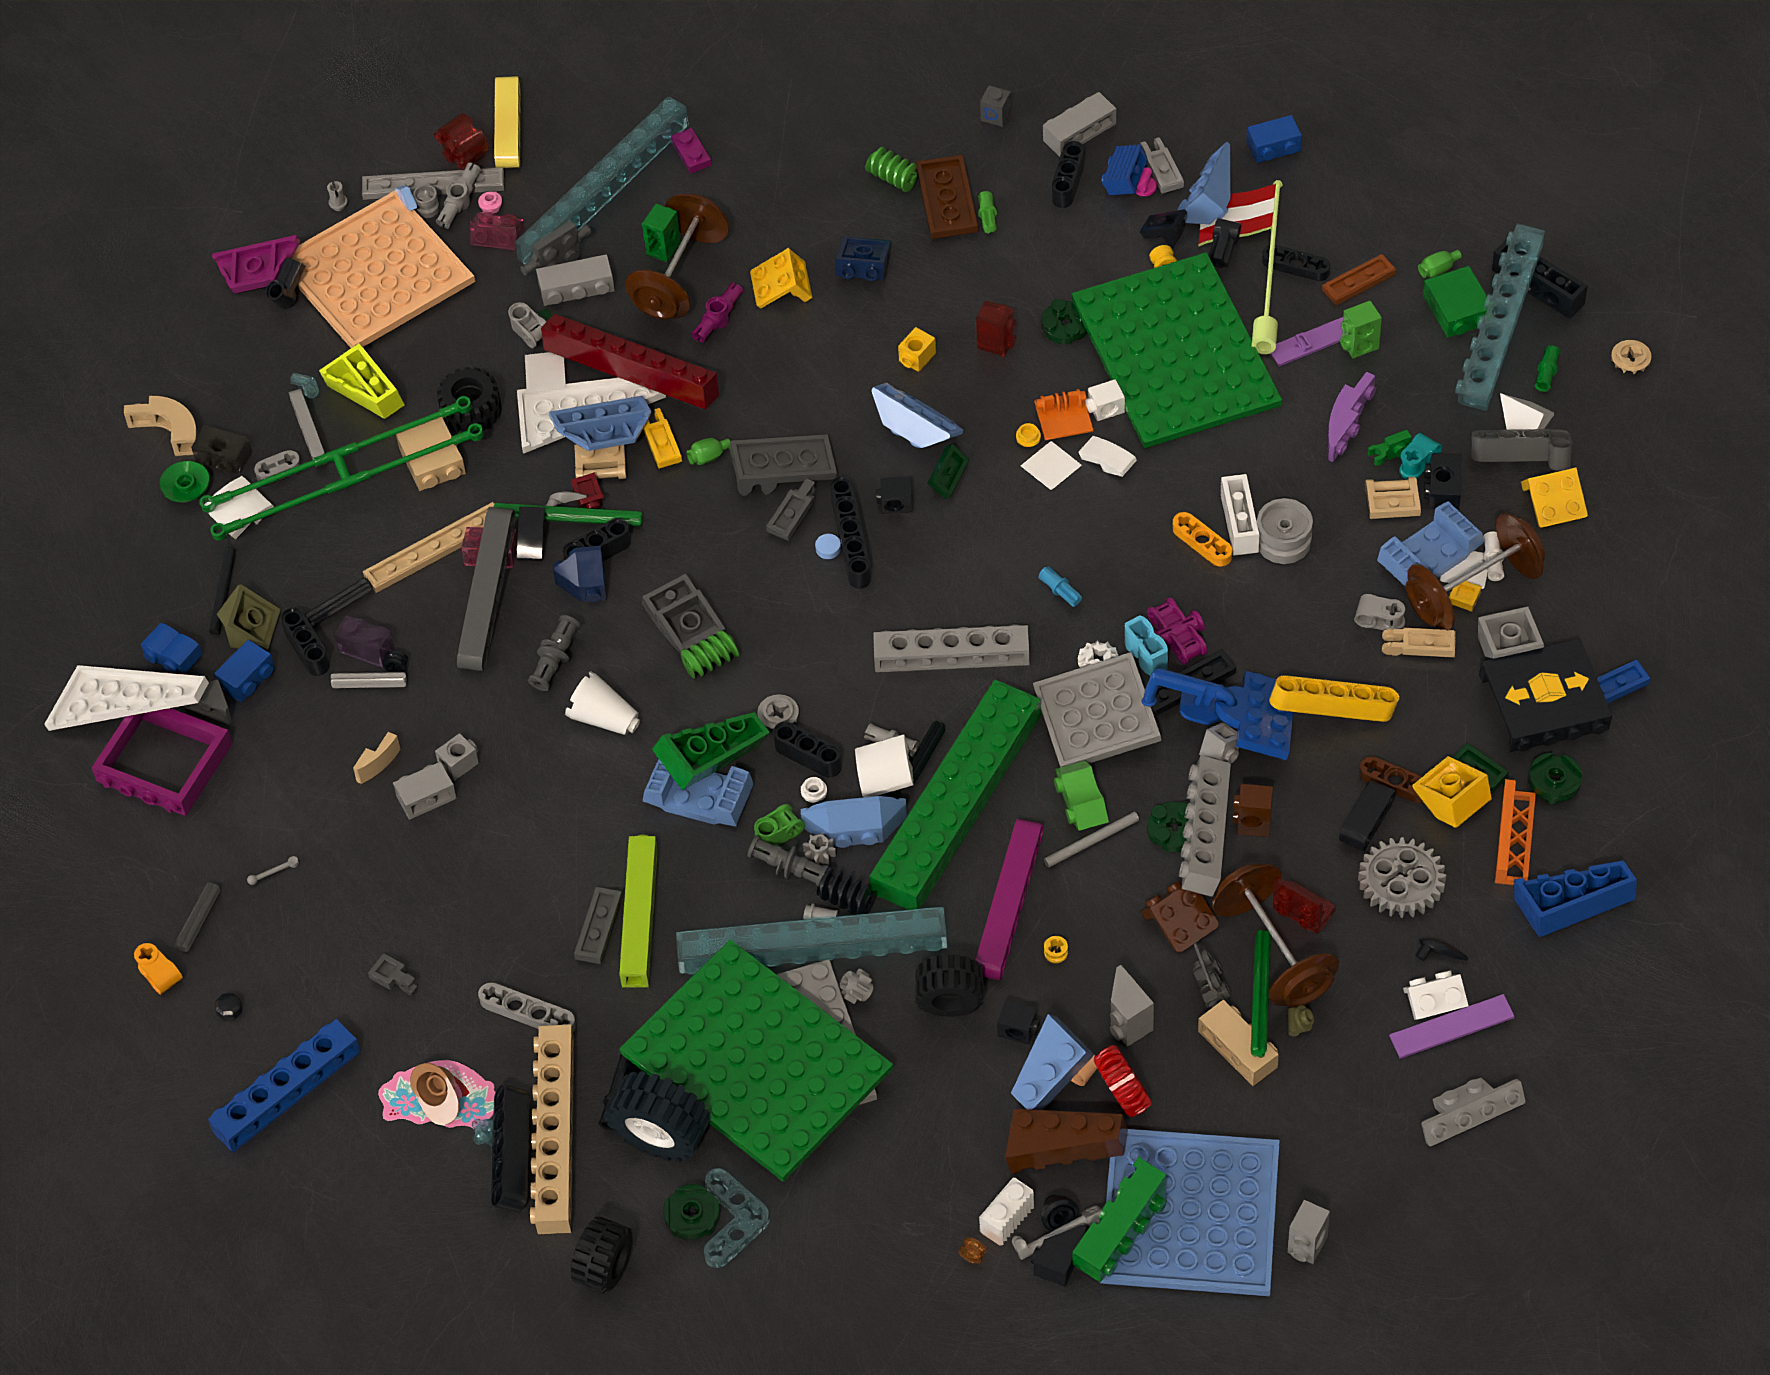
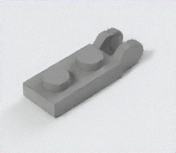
M1158 137L1153 140L1156 151L1152 152L1145 141L1141 142L1140 145L1147 156V166L1152 170V176L1161 194L1183 188L1184 180L1168 148H1165L1161 139Z

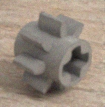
M824 833L814 836L810 835L809 843H803L805 857L814 863L829 865L830 857H836L834 839H827Z
M860 968L856 973L848 971L840 982L841 994L844 995V999L855 1004L857 999L866 1001L873 991V984L870 983L872 981L869 977L870 974Z

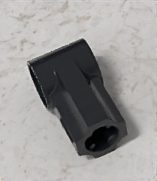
M1217 218L1213 230V242L1208 255L1214 267H1228L1234 244H1237L1239 240L1241 223Z
M287 257L276 280L271 281L266 287V297L283 309L290 308L296 301L295 288L306 266Z

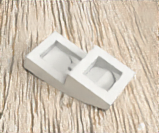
M1092 436L1079 451L1082 460L1100 464L1103 472L1122 477L1137 461L1136 457L1125 449L1095 436Z

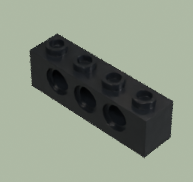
M1506 239L1494 251L1493 272L1571 319L1585 305L1588 285L1513 239Z

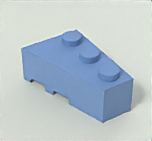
M1048 1014L1011 1094L1027 1110H1043L1094 1054L1058 1017Z

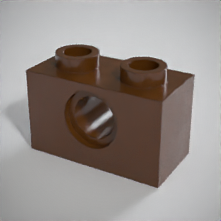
M1241 784L1240 794H1235L1233 824H1238L1237 835L1269 837L1273 786Z

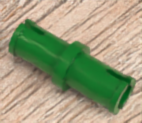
M1547 346L1544 350L1543 359L1538 364L1537 370L1539 373L1535 382V388L1539 391H1548L1551 388L1552 378L1557 373L1560 349L1556 346Z

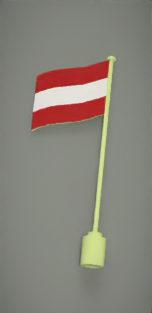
M1280 180L1274 181L1273 185L1253 191L1230 194V200L1227 205L1228 211L1221 218L1241 223L1239 237L1272 229L1264 316L1256 318L1253 323L1251 346L1255 347L1259 354L1274 352L1277 342L1278 322L1269 316L1279 193L1280 188L1283 186ZM1217 218L1210 224H1200L1199 246L1213 242V230Z

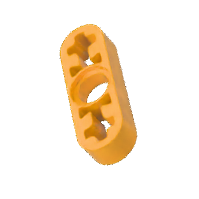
M1181 512L1174 516L1173 532L1176 536L1216 566H1226L1231 562L1232 547L1227 541L1190 513ZM1204 535L1209 538V541L1199 543L1195 539L1198 536Z

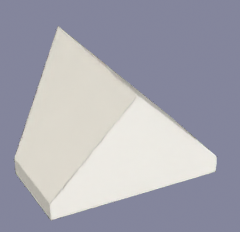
M1500 393L1507 430L1544 429L1554 416V412L1533 402Z

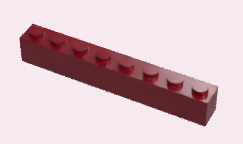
M554 314L541 327L545 351L705 410L719 396L716 372Z

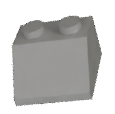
M1529 607L1478 617V639L1485 657L1494 659L1544 648V643Z
M1120 965L1116 967L1111 997L1110 1031L1116 1040H1121L1128 1047L1153 1031L1154 1003Z

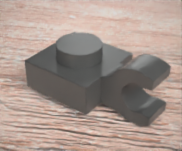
M383 954L368 972L371 980L390 990L396 984L405 993L412 995L418 988L417 985L413 984L415 978L405 973L407 971L405 964L386 954Z

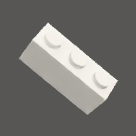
M1247 475L1221 477V499L1233 556L1258 553L1259 530Z

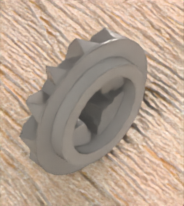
M778 694L764 699L760 703L757 713L759 719L769 731L781 722L797 723L799 708L791 697ZM774 709L779 713L783 712V718H779L777 715L774 716Z

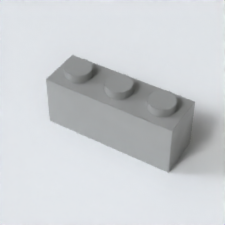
M1097 92L1091 97L1085 98L1076 106L1068 108L1054 119L1048 120L1043 125V141L1060 157L1063 146L1067 142L1078 141L1084 144L1116 125V108L1100 92Z
M607 254L536 269L544 306L615 291Z

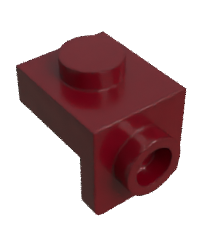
M595 472L571 479L573 491L587 495V498L577 500L579 508L596 509L601 506L600 503L604 502V495L601 493Z

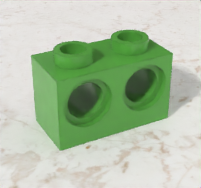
M1371 301L1344 310L1343 321L1341 322L1342 337H1340V343L1342 348L1348 351L1352 358L1379 349L1382 317Z

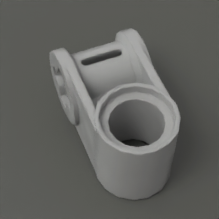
M521 302L513 304L508 311L512 329L529 347L534 348L537 346L536 343L542 339L541 327L546 321L539 317L527 304Z
M1364 594L1360 598L1354 620L1359 626L1384 631L1387 629H1403L1405 626V606L1396 599Z

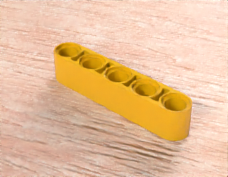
M1294 676L1278 677L1269 698L1270 704L1281 711L1381 722L1389 721L1392 718L1399 701L1398 693L1389 687Z

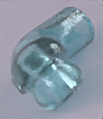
M296 372L292 374L291 384L301 386L307 398L312 399L319 394L320 389L314 377Z

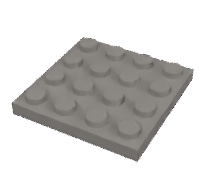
M1132 652L1033 683L1037 698L1041 699V711L1060 767L1084 760L1089 764L1162 741L1151 706L1148 707L1142 704L1141 700L1144 697L1145 689Z

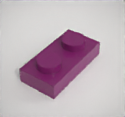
M692 128L670 136L671 143L690 174L712 166L709 155Z

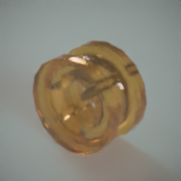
M966 1237L963 1241L964 1246L959 1248L958 1253L965 1260L979 1264L982 1261L981 1255L986 1254L987 1248L978 1240Z

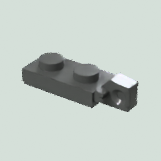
M806 478L799 490L796 488L794 490L790 489L767 524L766 529L768 533L787 541L790 540L815 500L813 495L816 491L814 481Z

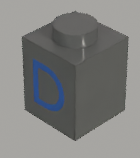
M989 85L980 101L981 121L1003 127L1011 112V91Z

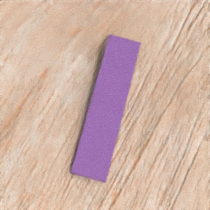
M1343 317L1277 343L1275 351L1270 353L1277 366L1280 367L1339 343L1340 337H1342L1341 322Z
M1504 994L1392 1033L1389 1037L1399 1059L1514 1019V1014Z

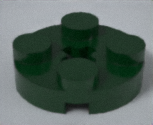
M1055 299L1044 310L1041 317V327L1049 340L1058 344H1071L1072 341L1078 338L1081 340L1087 335L1080 315L1072 301ZM1062 320H1069L1072 323L1062 325Z
M1546 753L1537 757L1532 762L1528 783L1539 797L1545 799L1547 803L1554 805L1560 801L1573 798L1579 792L1582 782V771L1579 764L1571 757L1562 754V757L1553 756V753ZM1550 774H1552L1553 776H1561L1560 780L1556 781L1551 779Z
M1167 802L1152 808L1148 818L1147 832L1149 839L1154 844L1162 846V850L1167 852L1182 851L1183 844L1186 841V838L1183 837V831L1186 822H1188V819L1185 818L1187 802ZM1171 823L1180 825L1176 831H1172L1171 827H1167Z
M689 1184L679 1187L670 1198L666 1199L663 1214L665 1223L674 1237L698 1239L713 1234L715 1226L719 1221L720 1209L717 1198L714 1194L712 1195L708 1192L707 1188L701 1185ZM689 1207H694L695 1211L699 1212L693 1217L684 1214V1212L689 1211Z

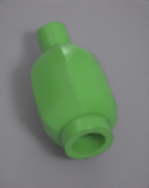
M1459 250L1451 253L1447 251L1433 253L1423 259L1422 263L1418 265V270L1423 278L1442 275L1450 270L1453 263L1461 259L1462 255Z
M707 438L695 442L691 449L686 452L688 461L692 465L695 463L697 465L710 463L718 459L722 455L723 450L729 449L730 440L727 438L718 441L715 438Z

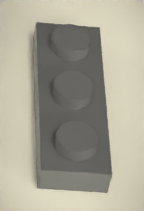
M601 887L595 888L574 952L575 960L601 964L622 900V891Z

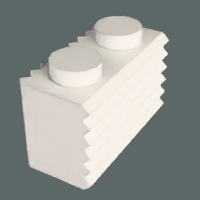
M1012 1178L979 1217V1231L999 1246L1003 1245V1241H1007L1010 1233H1014V1229H1017L1020 1221H1024L1027 1213H1031V1209H1034L1033 1189L1018 1179Z

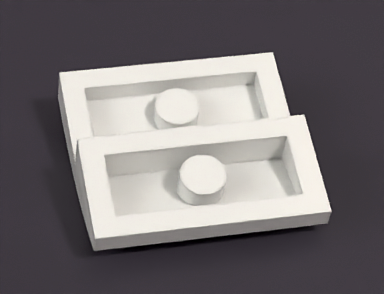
M241 476L224 486L213 496L226 491H234L251 483ZM253 489L233 497L230 501L217 505L215 510L208 514L217 523L224 525L239 518L242 520L274 506L257 489ZM211 502L205 503V506L210 505ZM262 519L256 520L254 523L258 524ZM250 523L243 525V528L238 529L236 531L234 530L229 534L234 539H237V537L250 525Z
M905 735L855 749L857 771L863 797L878 796L914 785L913 768L909 761L908 741Z

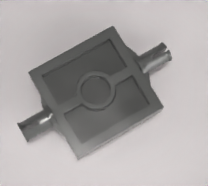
M571 221L563 224L532 244V259L520 267L521 272L526 276L538 268L576 261L581 257L579 242L591 234L590 228L584 225V227L577 230L576 225Z

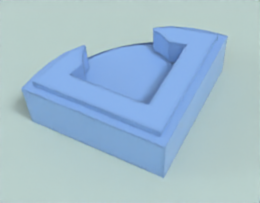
M400 185L395 188L398 197L408 211L417 208L409 186Z

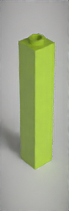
M629 836L619 973L622 987H649L658 854L655 836Z

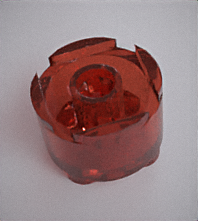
M464 113L459 114L434 132L435 139L444 149L442 151L444 158L449 163L454 161L461 170L466 168L467 163H474L481 158L489 149L488 142L480 128L475 130L471 125L474 121Z

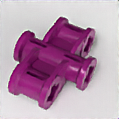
M1171 597L1167 598L1165 603L1155 608L1152 606L1147 608L1148 618L1157 629V631L1154 630V633L1159 635L1167 646H1170L1181 664L1185 665L1190 659L1198 655L1204 656L1207 654L1206 644L1197 633V631H1204L1205 625L1202 617L1196 610L1191 611L1190 615L1185 617Z

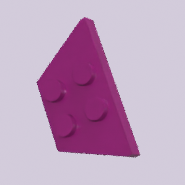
M297 235L213 253L212 257L219 266V270L225 277L228 286L235 294L267 287L271 281L276 280L287 257L292 258L296 252L300 239Z

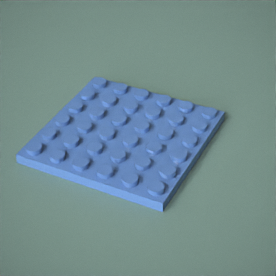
M1128 1129L1124 1155L1110 1157L1106 1203L1108 1200L1115 1201L1116 1194L1120 1188L1118 1185L1124 1177L1131 1178L1135 1172L1133 1164L1140 1157L1166 1174L1167 1204L1160 1214L1155 1213L1151 1218V1224L1147 1231L1135 1238L1132 1250L1126 1256L1122 1255L1113 1274L1111 1276L1106 1275L1100 1283L1270 1296L1279 1140Z

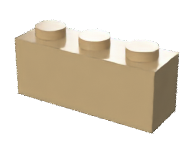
M1222 1000L1199 1017L1198 1032L1254 1086L1278 1068V1051L1271 1042H1267V1051L1263 1058L1252 1056V1024H1248L1242 1018L1236 1007L1229 1006Z

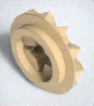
M1625 340L1614 346L1611 361L1615 363V368H1621L1623 373L1632 371L1635 374L1638 370L1644 372L1645 368L1650 366L1651 352L1642 342ZM1629 352L1635 358L1634 362L1627 358Z

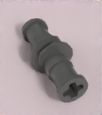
M561 615L559 617V625L555 633L552 634L550 640L543 639L541 646L537 649V653L541 658L537 663L538 666L534 674L529 676L528 683L541 691H548L550 687L549 682L553 674L556 673L559 662L569 661V656L564 652L568 649L575 631L580 629L581 624L568 615Z
M758 835L754 837L747 854L749 858L756 857L773 867L777 866L775 875L779 876L784 872V878L789 879L793 873L796 877L816 883V887H818L822 876L829 869V866L826 864L821 866L804 856L796 855V846L794 845L789 851H786L778 845H772L761 840V837ZM758 848H760V849H762V850H764V851H767V852H769L770 854H768V853H766V852H763V851L759 850ZM807 869H809V870H811V871H813V872H816V873H818L819 875H817V874H815V873H812V872L808 871Z

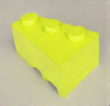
M360 343L319 370L328 387L384 419L405 405L397 389Z

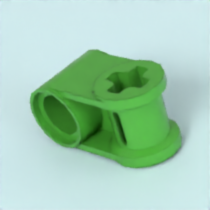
M783 804L775 811L756 821L754 825L755 836L758 835L761 837V840L779 846L789 839L798 836L804 830L805 822L794 815L793 809L789 804Z

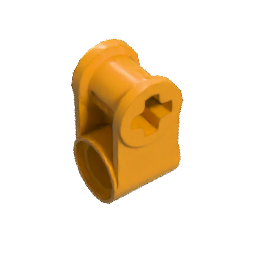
M143 943L135 949L134 958L138 963L140 973L160 995L183 979L177 967L155 945Z

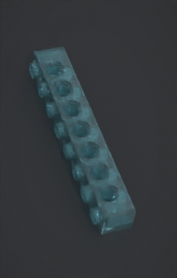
M1517 223L1514 232L1510 231L1508 234L1506 245L1509 247L1507 253L1502 252L1499 266L1502 267L1499 274L1495 273L1491 286L1494 288L1493 294L1487 295L1484 308L1487 309L1485 316L1481 315L1478 321L1477 329L1480 330L1478 337L1473 336L1470 345V351H1473L1471 358L1466 357L1462 372H1465L1463 380L1459 379L1456 385L1455 393L1458 394V404L1483 411L1488 409L1544 244V230ZM1524 251L1526 254L1519 255L1516 252ZM1517 272L1519 275L1511 276L1509 273ZM1510 293L1512 296L1504 297L1501 294ZM1496 314H1502V315H1504L1505 317H1503V318H1496L1494 315H1496ZM1494 335L1498 338L1491 340L1488 339L1487 336ZM1483 356H1486V357H1489L1490 360H1488V361H1483V360H1481V359H1479V358H1480V357H1483ZM1481 378L1483 381L1474 382L1472 379Z

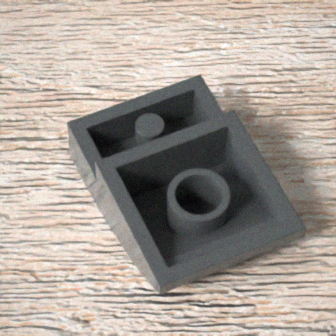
M686 573L642 596L643 608L664 637L680 654L683 649L690 650V646L693 644L698 646L700 640L707 641L708 636H716L719 630L725 632V627L700 589L696 590Z

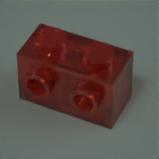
M985 300L976 317L977 349L1005 357L1008 349L1013 348L1016 341V335L1013 334L1016 320L1013 319V308Z

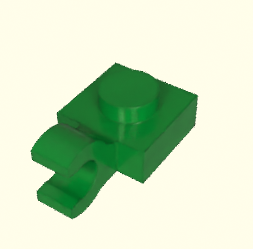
M1404 430L1384 438V443L1370 446L1368 448V456L1379 455L1374 457L1375 466L1382 465L1385 459L1390 460L1395 457H1401V452L1411 443V435L1408 430Z

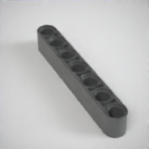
M488 507L458 649L457 668L485 670L515 524L514 509Z

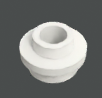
M808 778L801 786V795L808 802H819L827 795V786L820 778Z

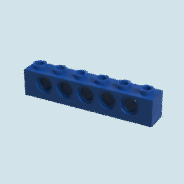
M337 1019L330 1024L324 1025L310 1040L302 1042L296 1051L288 1057L279 1060L273 1069L266 1074L260 1075L250 1087L238 1092L227 1105L215 1110L208 1119L212 1132L234 1153L360 1053L357 1039ZM324 1049H330L327 1052H321ZM309 1065L305 1069H300L302 1066ZM282 1082H288L283 1086H279V1084ZM260 1099H266L265 1101L258 1103ZM244 1115L242 1119H236L237 1117Z

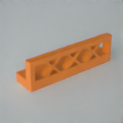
M1506 779L1502 801L1495 883L1514 885V879L1524 878L1525 881H1528L1536 793L1515 791L1516 781ZM1514 799L1529 801V807L1520 812L1514 806ZM1518 820L1527 827L1520 834L1512 828V824ZM1518 842L1525 851L1516 857L1510 851V847ZM1516 864L1523 872V877L1507 876V871Z

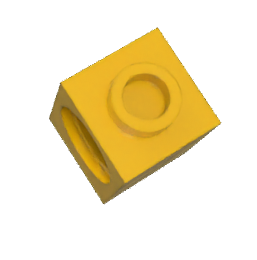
M915 327L898 346L899 361L905 367L919 372L936 354L935 337Z

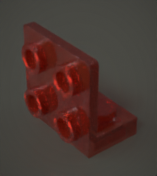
M1277 877L1274 881L1273 909L1281 916L1289 917L1298 922L1302 928L1312 930L1318 934L1334 914L1336 905L1292 880L1287 882Z

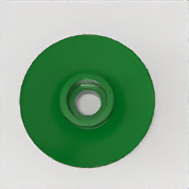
M181 461L171 465L163 472L160 478V488L164 496L172 501L189 502L205 493L209 486L210 478L208 471L203 465L193 461Z

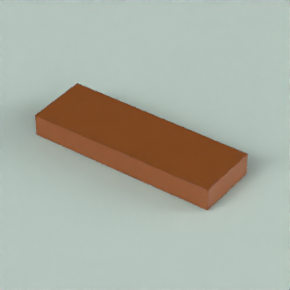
M1380 254L1323 284L1322 291L1337 306L1396 275V268L1383 254Z

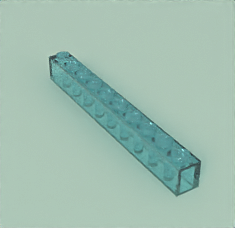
M669 96L663 100L515 241L518 261L523 264L531 261L533 255L532 244L568 221L573 222L577 230L581 229L671 143V135L682 132L688 126L686 106Z
M944 907L676 932L680 973L695 974L730 939L763 965L771 967L785 963L803 964L807 961H824L828 959L831 961L837 958L856 959L860 956H884L900 952L909 954L914 951H938L947 948Z

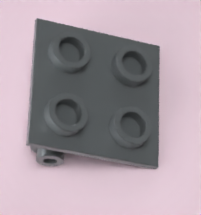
M1194 943L1199 961L1193 964V973L1198 986L1201 988L1200 992L1206 1007L1211 1009L1222 1000L1229 1006H1232L1229 1000L1232 993L1227 983L1221 979L1220 975L1223 974V969L1217 959L1213 960L1207 949L1203 950L1197 943Z

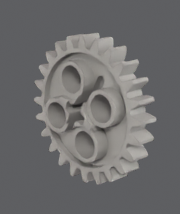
M1403 837L1400 838L1397 844L1390 838L1388 846L1380 841L1379 850L1371 847L1370 855L1364 854V860L1360 862V872L1358 873L1359 889L1364 890L1363 898H1371V907L1379 904L1380 913L1386 908L1389 909V916L1391 917L1395 911H1399L1400 917L1403 918L1405 912H1409L1411 917H1414L1415 910L1417 909L1424 914L1425 905L1433 908L1434 900L1440 901L1441 893H1444V883L1446 881V874H1444L1445 866L1439 865L1440 856L1433 857L1434 849L1425 851V843H1421L1418 847L1414 846V839L1409 844H1405Z

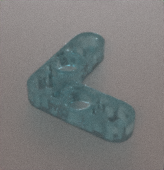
M715 1168L710 1170L705 1177L707 1191L712 1195L714 1194L718 1202L735 1216L704 1246L706 1263L711 1267L719 1268L726 1265L768 1226L770 1218L768 1208L727 1171ZM714 1179L717 1181L723 1180V1186L727 1189L725 1193L721 1185H713ZM735 1194H741L745 1197V1201L740 1205H733L730 1202V1198ZM749 1206H750V1208H751V1211H752L755 1215H759V1214L761 1213V1215H762V1219H761V1220H759V1219H757V1218H755L754 1220H752L751 1212L748 1210ZM738 1229L745 1233L744 1237L737 1241L729 1237L733 1230ZM715 1250L718 1252L721 1250L722 1256L714 1255L712 1257L711 1251Z

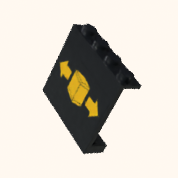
M1581 639L1482 661L1479 676L1482 683L1489 682L1510 734L1509 752L1518 750L1523 752L1532 747L1540 745L1550 746L1557 741L1575 740L1583 735L1601 734L1609 730L1613 715Z

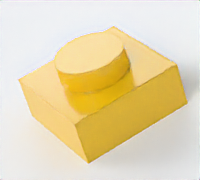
M1467 581L1459 584L1451 591L1449 596L1451 604L1473 611L1481 594L1482 586Z

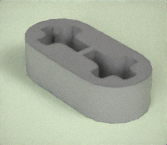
M292 450L281 452L263 459L255 465L256 478L260 481L301 465L297 452Z

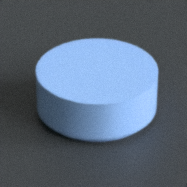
M824 534L816 540V553L821 558L833 559L840 554L841 543L836 535Z

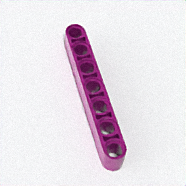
M1016 819L976 956V961L983 967L984 978L1001 981L1040 847L1044 828L1043 823Z

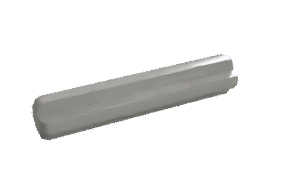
M405 672L331 674V686L333 688L405 687L407 684Z

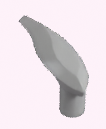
M570 491L556 492L550 495L545 506L557 507L561 503L587 498V495Z

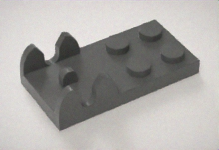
M828 434L730 441L729 452L735 469L739 493L743 496L748 495L752 491V487L757 484L761 485V490L766 495L776 488L777 483L805 481L806 478L812 481L836 478L837 471Z

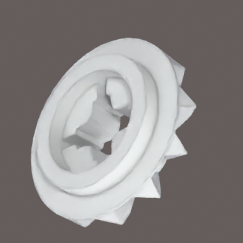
M1098 640L1093 644L1087 642L1086 646L1079 651L1078 665L1082 668L1101 662L1099 659L1094 660V653L1098 656L1103 655V661L1117 657L1116 647H1111L1108 642L1105 644L1100 643Z

